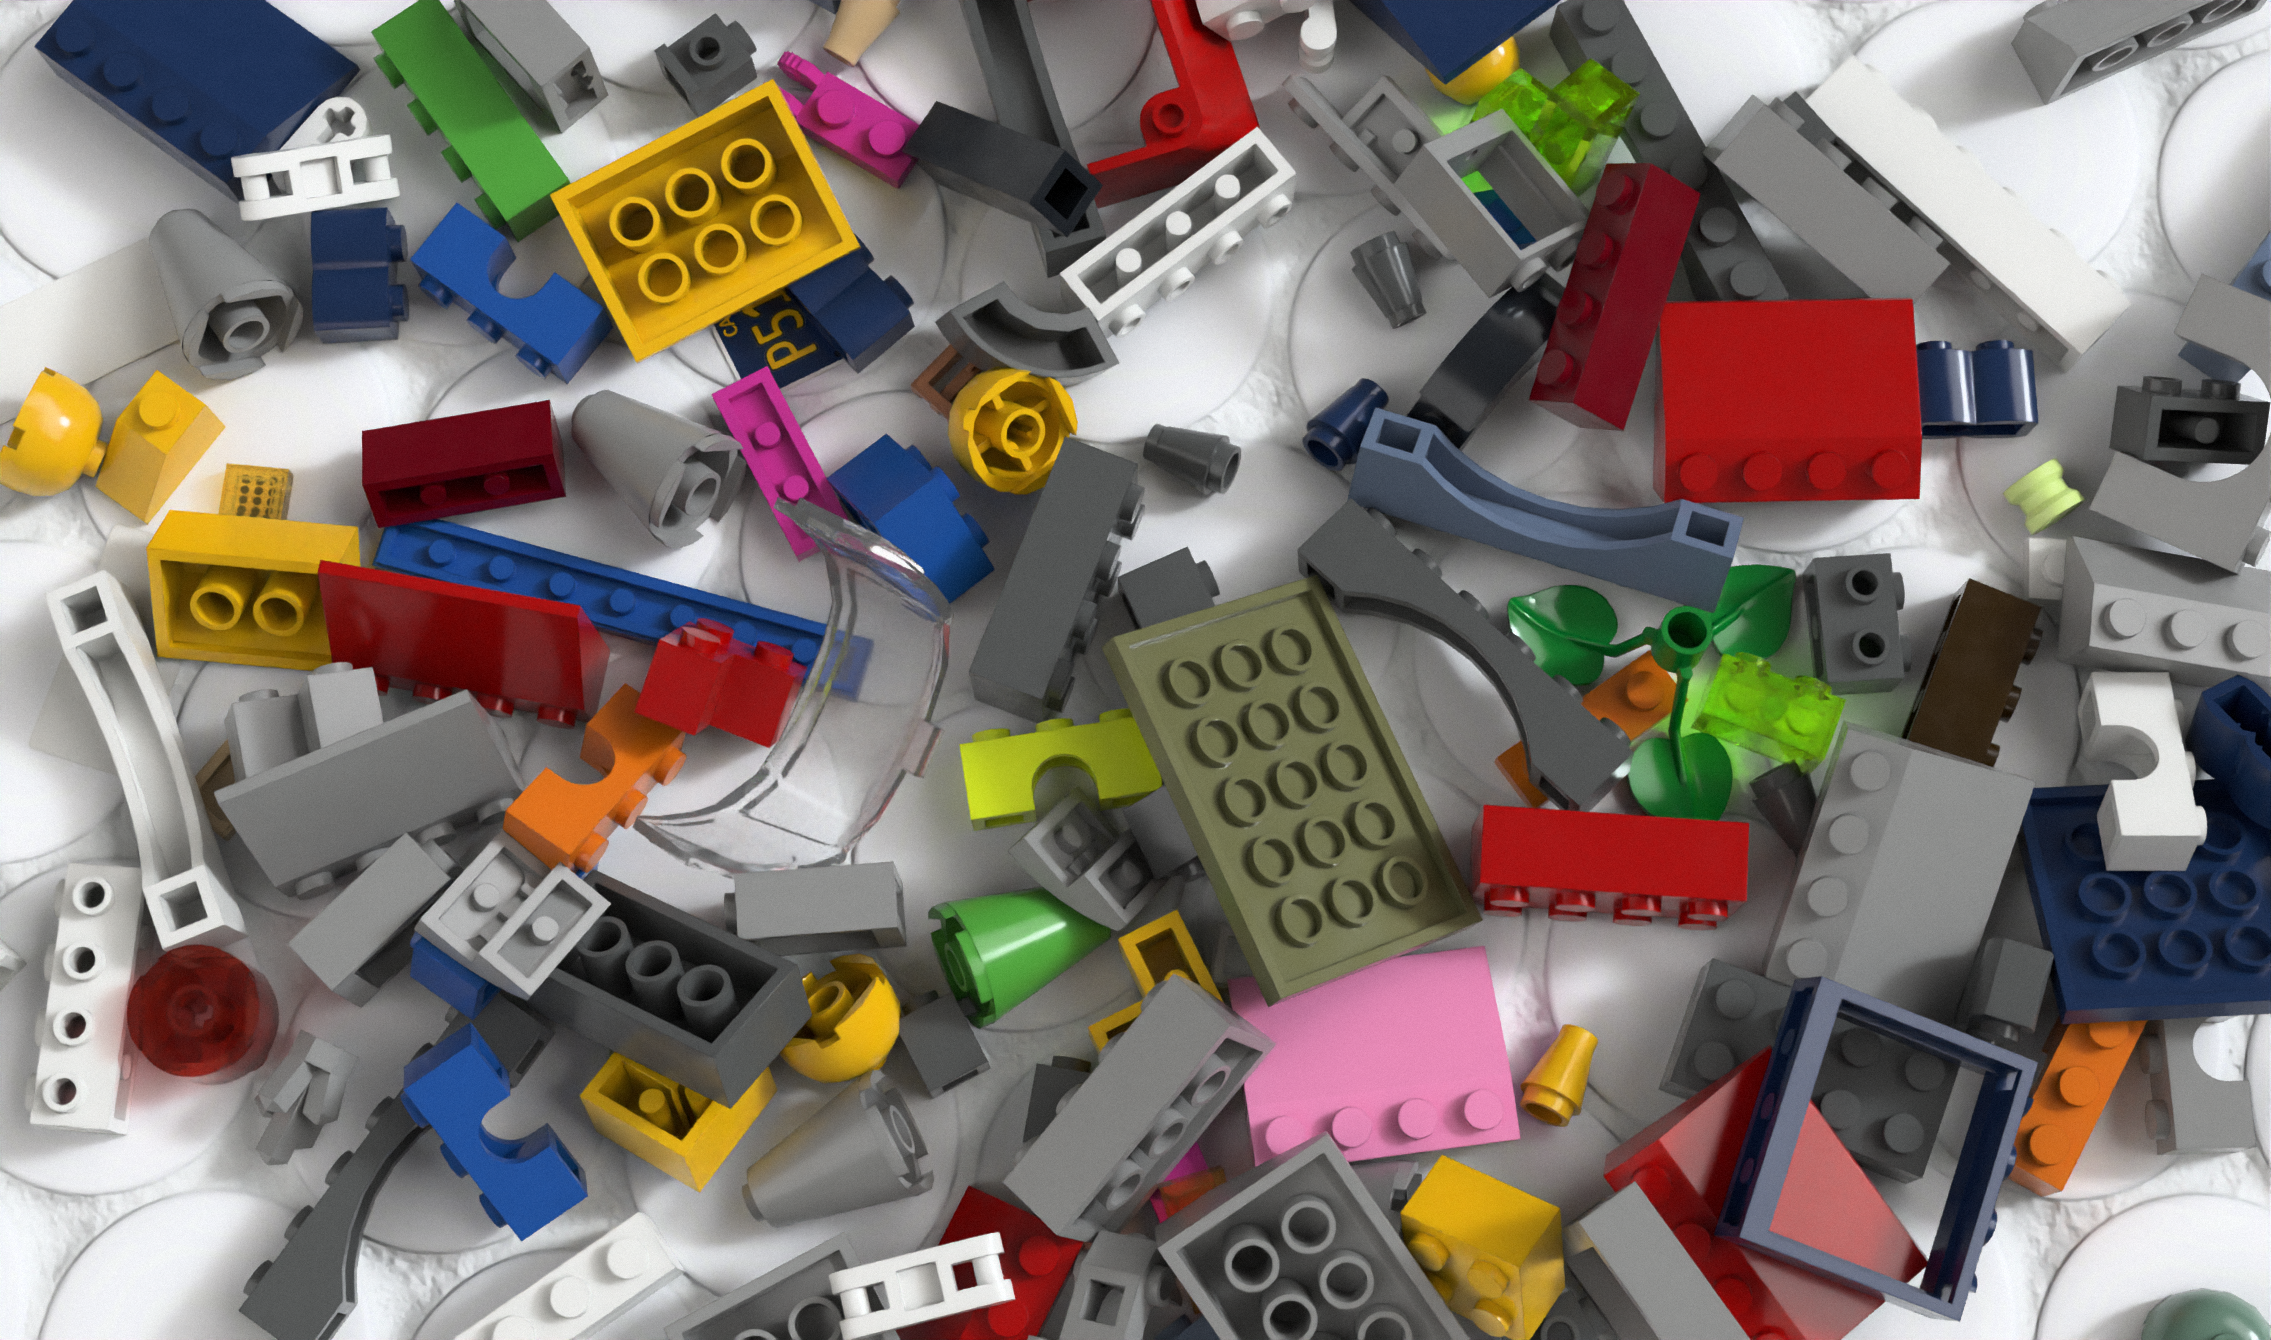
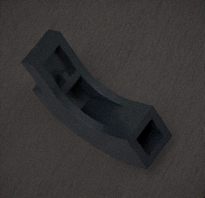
M1546 272L1536 282L1521 292H1517L1514 287H1511L1477 321L1440 364L1420 390L1421 397L1406 417L1436 425L1455 447L1462 451L1505 395L1533 366L1541 361L1557 314V307L1562 299L1565 288Z

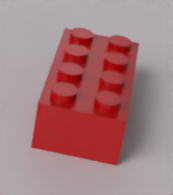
M1483 805L1471 831L1469 892L1475 904L1483 905V913L1490 916L1518 917L1522 916V908L1548 909V918L1558 921L1587 920V912L1613 914V923L1619 925L1648 926L1652 924V917L1678 918V927L1682 929L1715 930L1717 929V921L1725 922L1747 902L1749 823Z

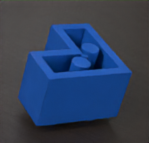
M886 433L826 478L856 524L881 547L910 592L934 615L995 570L982 549L990 543L988 537L969 513L966 512L961 516L952 503L960 497L956 487L940 467L936 466L932 469L923 454L913 444L904 449Z

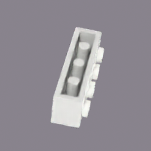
M1256 127L1059 273L1061 299L1072 312L1089 307L1106 339L1113 334L1116 338L1128 335L1145 319L1146 314L1144 311L1161 298L1169 302L1179 297L1193 284L1195 280L1193 274L1211 261L1215 265L1227 261L1244 244L1242 238L1260 224L1264 229H1267L1284 218L1293 206L1291 201L1294 200L1297 173L1263 132Z
M68 862L66 878L58 882L54 893V913L60 919L56 943L49 945L45 955L44 975L46 981L50 982L47 1007L40 1009L35 1022L34 1038L37 1047H40L37 1073H32L27 1081L25 1108L27 1112H31L29 1123L46 1129L127 1136L156 929L142 890L141 868Z

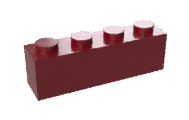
M1607 163L1605 165L1582 238L1577 246L1576 256L1562 299L1557 307V314L1543 357L1537 368V375L1528 399L1529 401L1579 428L1624 431L1701 195L1699 192L1652 163Z

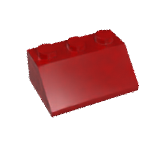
M968 1186L938 1246L1000 1232L1004 1253L998 1255L1004 1280L1011 1279L1015 1300L896 1329L900 1340H1027L1029 1335L1040 1337L1074 1270L1078 1255L1086 1246L1085 1242L1058 1236L1040 1218L981 1190ZM972 1262L952 1266L958 1291L977 1286Z

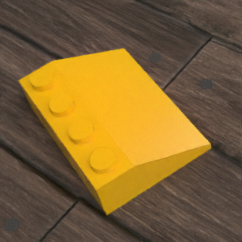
M774 79L550 194L636 363H640L861 248L812 149Z

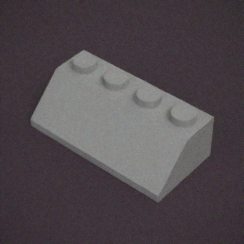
M2047 0L2036 5L2023 16L2024 23L2011 42V45L2043 103L2048 105L2255 13L2263 7L2267 0H2068L2061 4L2057 0Z
M2071 536L2066 541L2057 662L2114 672H2169L2170 681L2207 688L2240 675L2257 684L2271 697V571L2244 566L2241 574H2237L2200 558Z
M1173 974L1169 980L1158 983L1148 992L1141 1004L1142 1013L1128 1030L1117 1034L1107 1042L1098 1057L1100 1064L1086 1081L1071 1088L1061 1098L1056 1107L1057 1116L1041 1135L1028 1140L1019 1149L1013 1160L1015 1167L1003 1180V1183L1058 1236L1093 1243L1100 1230L1120 1234L1274 1048L1276 1043L1199 984Z

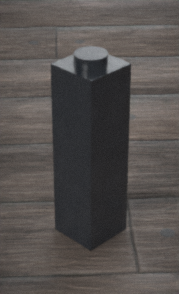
M938 101L934 103L902 150L905 155L941 186L1067 238L1103 186L1066 150Z

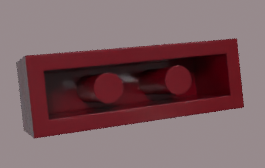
M550 400L362 431V486L377 527L384 528L566 497L563 442Z

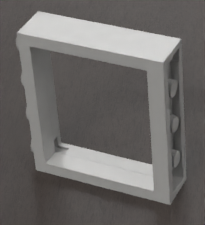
M1636 1181L1597 1202L1562 1228L1565 1266L1586 1295L1592 1300L1619 1340H1750Z

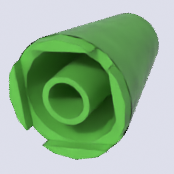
M1043 886L943 902L933 906L928 911V919H940L942 928L930 933L941 970L956 1000L959 1001L968 997L976 1012L966 1015V1018L978 1029L995 1023L1111 938V928L1080 914L1055 897Z

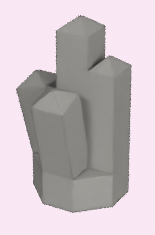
M300 1030L289 1053L257 1092L258 1095L254 1099L261 1115L265 1118H271L256 1147V1151L265 1164H288L295 1149L312 1148L324 1124L337 1121L346 1083L359 1059L358 1056L304 1030Z

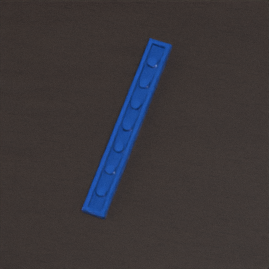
M440 519L385 527L372 563L376 570L580 605L597 631L657 647L659 639L689 621L696 624L698 618L714 620L734 630L732 638L756 647L758 641H765L790 650L794 654L792 661L807 667L801 684L802 687L857 702L876 644L875 638L872 636Z

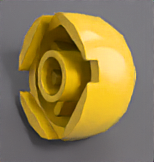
M996 366L977 374L958 392L949 411L947 431L953 456L970 477L996 491L1010 492L1015 495H1027L1045 487L1065 436L1069 438L1070 433L1076 435L1078 424L1072 398L1061 383L1051 377L1043 379L1029 375L1031 371Z
M45 367L41 371L13 424L14 429L7 446L3 445L0 452L1 485L32 496H54L69 490L82 473L92 478L95 477L109 444L99 440L103 425L102 412L99 403L85 387L50 368Z
M861 953L844 955L830 960L829 962L836 971L826 974L819 980L816 979L811 971L802 977L812 1016L779 1053L797 1073L824 1084L851 1081L871 1070H879L886 1062L887 1055L899 1034L900 1002L887 976L872 957Z

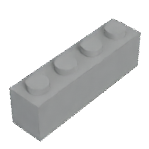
M1752 94L1702 153L1871 298H1912L1914 305L1951 264L1935 250L1942 243L1943 239L1916 216L1906 225L1889 210L1896 204L1897 200L1872 178L1868 177L1860 186L1848 176L1844 169L1851 163V160L1824 137L1814 146L1798 133L1797 130L1805 121L1779 98L1775 97L1767 106Z

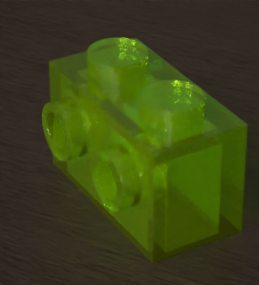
M1737 652L1733 657L1724 653L1710 673L1690 728L1703 733H1709L1718 739L1780 763L1795 759L1801 771H1809V774H1811L1826 757L1846 700L1832 695V687L1818 679L1798 675L1793 680L1770 671L1772 665L1758 656Z

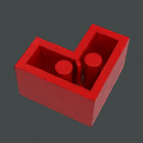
M698 618L696 624L689 621L659 639L634 712L694 736L711 725L770 748L783 737L807 667L793 662L794 654L784 647L765 641H758L756 647L732 638L734 634L732 628L714 620Z

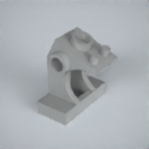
M1105 1230L1099 1231L1090 1249L1081 1251L1076 1259L1073 1270L1075 1287L1059 1340H1142L1144 1328L1154 1306L1162 1308L1168 1304L1182 1306L1183 1299L1175 1281L1176 1275L1158 1251L1156 1241L1139 1233L1124 1235ZM1116 1289L1123 1294L1115 1325L1096 1322L1103 1300L1111 1290ZM1029 1335L1027 1340H1049V1339H1045V1338H1040V1337H1036V1336Z

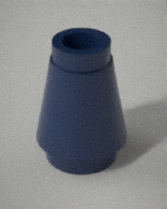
M1366 378L1359 379L1354 386L1349 388L1307 423V434L1303 437L1302 442L1308 454L1319 464L1333 471H1341L1346 464H1355L1375 407L1384 409L1389 403L1388 395L1372 380Z

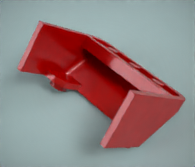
M1149 0L1179 87L1154 95L1143 106L1140 114V132L1145 147L1087 164V171L1103 184L1094 198L1097 209L1177 186L1256 127L1260 129L1231 41L1229 42L1202 24L1195 0Z

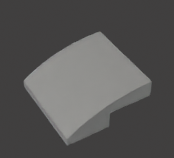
M1079 786L1062 798L1007 851L1029 875L1059 900L1080 914L1118 932L1141 911L1170 879L1155 880L1131 828L1128 827L1119 834Z
M502 829L421 917L414 930L470 971L499 988L528 1001L608 909L611 903L563 863L559 862L551 870Z

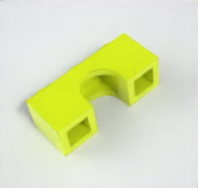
M1130 708L1115 709L1101 713L1098 716L1099 722L1074 726L1073 719L1070 718L1047 720L1035 725L1036 732L1011 736L1010 730L1005 728L984 730L972 735L973 742L959 744L970 817L974 831L1037 821L1034 804L1035 788L1044 774L1057 767L1070 766L1078 768L1093 780L1097 789L1100 811L1132 806L1162 787V777Z

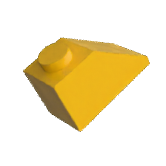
M156 370L117 418L95 487L148 525L226 426L206 404Z

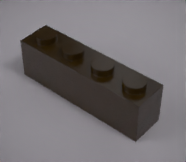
M1969 578L1953 596L1900 738L1994 767L1999 755L2000 746L1992 743V739L1999 720L2008 723L2020 699L2022 688L2013 685L2020 664L2028 666L2040 645L2043 630L2036 628L2035 624L2042 607Z

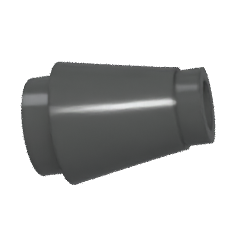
M1395 231L1377 236L1350 252L1356 264L1351 269L1384 316L1388 318L1393 329L1406 325L1427 313L1422 304L1423 300L1408 243H1400Z
M1155 424L1146 439L1143 457L1205 495L1210 494L1212 491L1225 494L1237 474L1241 460V448L1231 444L1227 435Z
M1793 759L1763 773L1750 781L1749 784L1755 794V797L1751 799L1752 803L1788 848L1792 849L1797 859L1817 801V796L1809 771L1802 772L1796 760Z

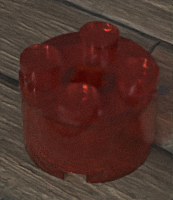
M186 945L169 950L159 957V961L144 976L141 975L133 986L127 1005V1024L131 1039L143 1055L162 1071L196 1084L219 1085L232 1082L249 1072L256 1071L267 1060L278 1030V1003L265 975L245 961L213 946ZM209 1005L213 1007L212 1017L204 1021L203 1027L195 1024L196 1014L206 1013Z

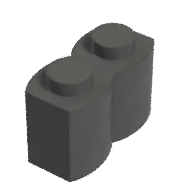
M2007 938L1989 939L1986 942L1985 948H1978L1959 1002L1953 1028L2001 1048H2004V1045L2019 1043L2020 1037L2034 1035L2054 959L2053 953Z

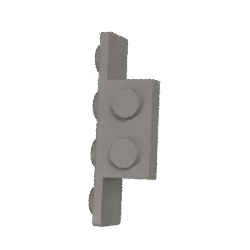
M1289 75L1282 83V86L1293 96L1288 103L1292 111L1311 128L1315 129L1320 125L1332 137L1334 142L1329 146L1332 153L1351 171L1356 172L1361 168L1376 184L1371 189L1375 199L1395 216H1398L1402 211L1418 228L1412 234L1413 238L1430 256L1436 260H1439L1442 256L1448 260H1457L1394 185L1423 145L1445 135L1439 127L1389 76L1383 75L1343 117L1307 78Z

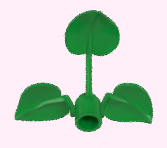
M1760 564L1732 566L1728 572L1714 613L1686 605L1676 607L1665 615L1658 629L1645 627L1641 634L1615 645L1610 643L1617 633V617L1607 599L1597 591L1578 585H1559L1530 595L1511 598L1507 605V619L1510 632L1519 636L1531 648L1536 656L1534 663L1551 678L1555 674L1561 675L1574 687L1590 685L1600 677L1604 667V655L1617 658L1646 644L1651 646V653L1655 662L1662 669L1676 673L1677 683L1668 727L1669 739H1648L1641 743L1634 751L1630 772L1627 774L1630 793L1637 805L1649 816L1719 821L1725 811L1732 789L1733 774L1730 758L1719 740L1709 733L1700 732L1681 737V724L1689 681L1693 676L1692 669L1698 665L1711 641L1716 652L1723 659L1733 663L1756 664L1774 656L1786 640L1791 625L1792 597L1796 581L1795 570Z

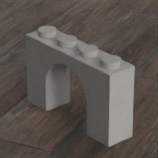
M2201 274L2173 333L2182 340L2238 362L2253 370L2266 386L2271 399V301ZM2271 432L2262 452L2248 467L2231 477L2211 482L2186 480L2116 451L2089 509L2231 572L2241 574L2246 563L2256 567L2271 538V531L2263 528L2271 512Z

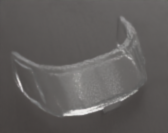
M778 497L773 508L792 519L814 540L824 555L832 605L823 642L780 739L756 775L718 803L692 812L662 816L638 815L633 824V828L682 864L718 873L730 879H734V874L827 867L843 863L848 852L879 821L906 773L924 778L945 732L944 729L932 723L931 718L948 668L950 624L954 618V613L947 599L935 583L924 575V569L891 542L802 498H799L797 505Z

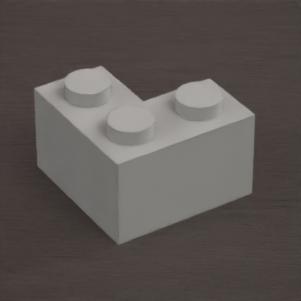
M348 662L326 664L314 669L313 675L306 677L299 693L296 695L279 697L277 690L265 689L240 696L239 702L232 703L224 720L235 782L384 723L373 667L353 670L352 664Z

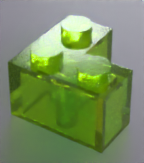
M1592 58L1587 60L1553 89H1549L1520 67L1480 99L1470 123L1503 109L1573 193L1579 197L1597 182L1640 93Z

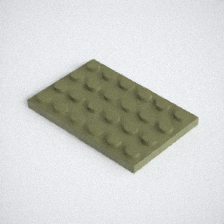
M1317 575L1112 637L1101 647L1268 1007L1470 929L1483 921Z

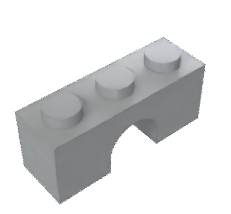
M2237 1016L2147 1021L2145 1025L2146 1034L2141 1035L2139 1039L2138 1055L2143 1073L2150 1074L2152 1100H2148L2146 1103L2145 1125L2149 1138L2156 1140L2158 1155L2236 1153L2256 1147L2249 1080L2223 1081L2213 1078L2201 1069L2193 1052V1039L2202 1023L2224 1022Z

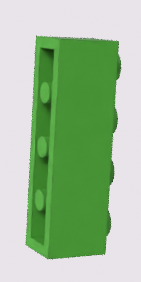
M419 0L371 31L382 53L373 58L375 63L394 89L405 84L415 100L407 104L408 109L427 136L438 131L449 147L440 152L461 183L469 178L473 179L483 193L474 200L495 230L506 225L516 241L519 242L560 215L550 194L571 184L569 179L440 0Z

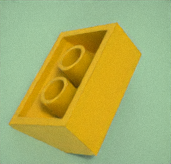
M169 510L146 547L157 657L313 671L320 666L332 663L317 572L320 560L361 567L358 527Z

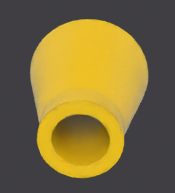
M1564 1024L1557 1038L1520 1085L1524 1093L1520 1101V1106L1523 1110L1542 1122L1558 1127L1568 1126L1572 1116L1580 1115L1593 1053L1598 1044V1039L1592 1033L1571 1024Z

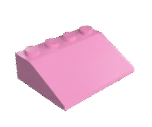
M1485 946L1396 957L1271 1007H1268L1254 976L1227 979L1231 1009L1276 1043L1274 1048L1241 1086L1252 1168L1325 1131L1328 1132L1348 1162L1521 1139L1511 1070Z

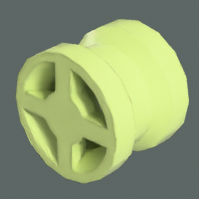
M2056 458L2034 469L2003 493L2011 505L2020 506L2026 515L2024 525L2031 535H2035L2050 527L2085 502L2080 491L2069 488L2063 480L2064 469Z

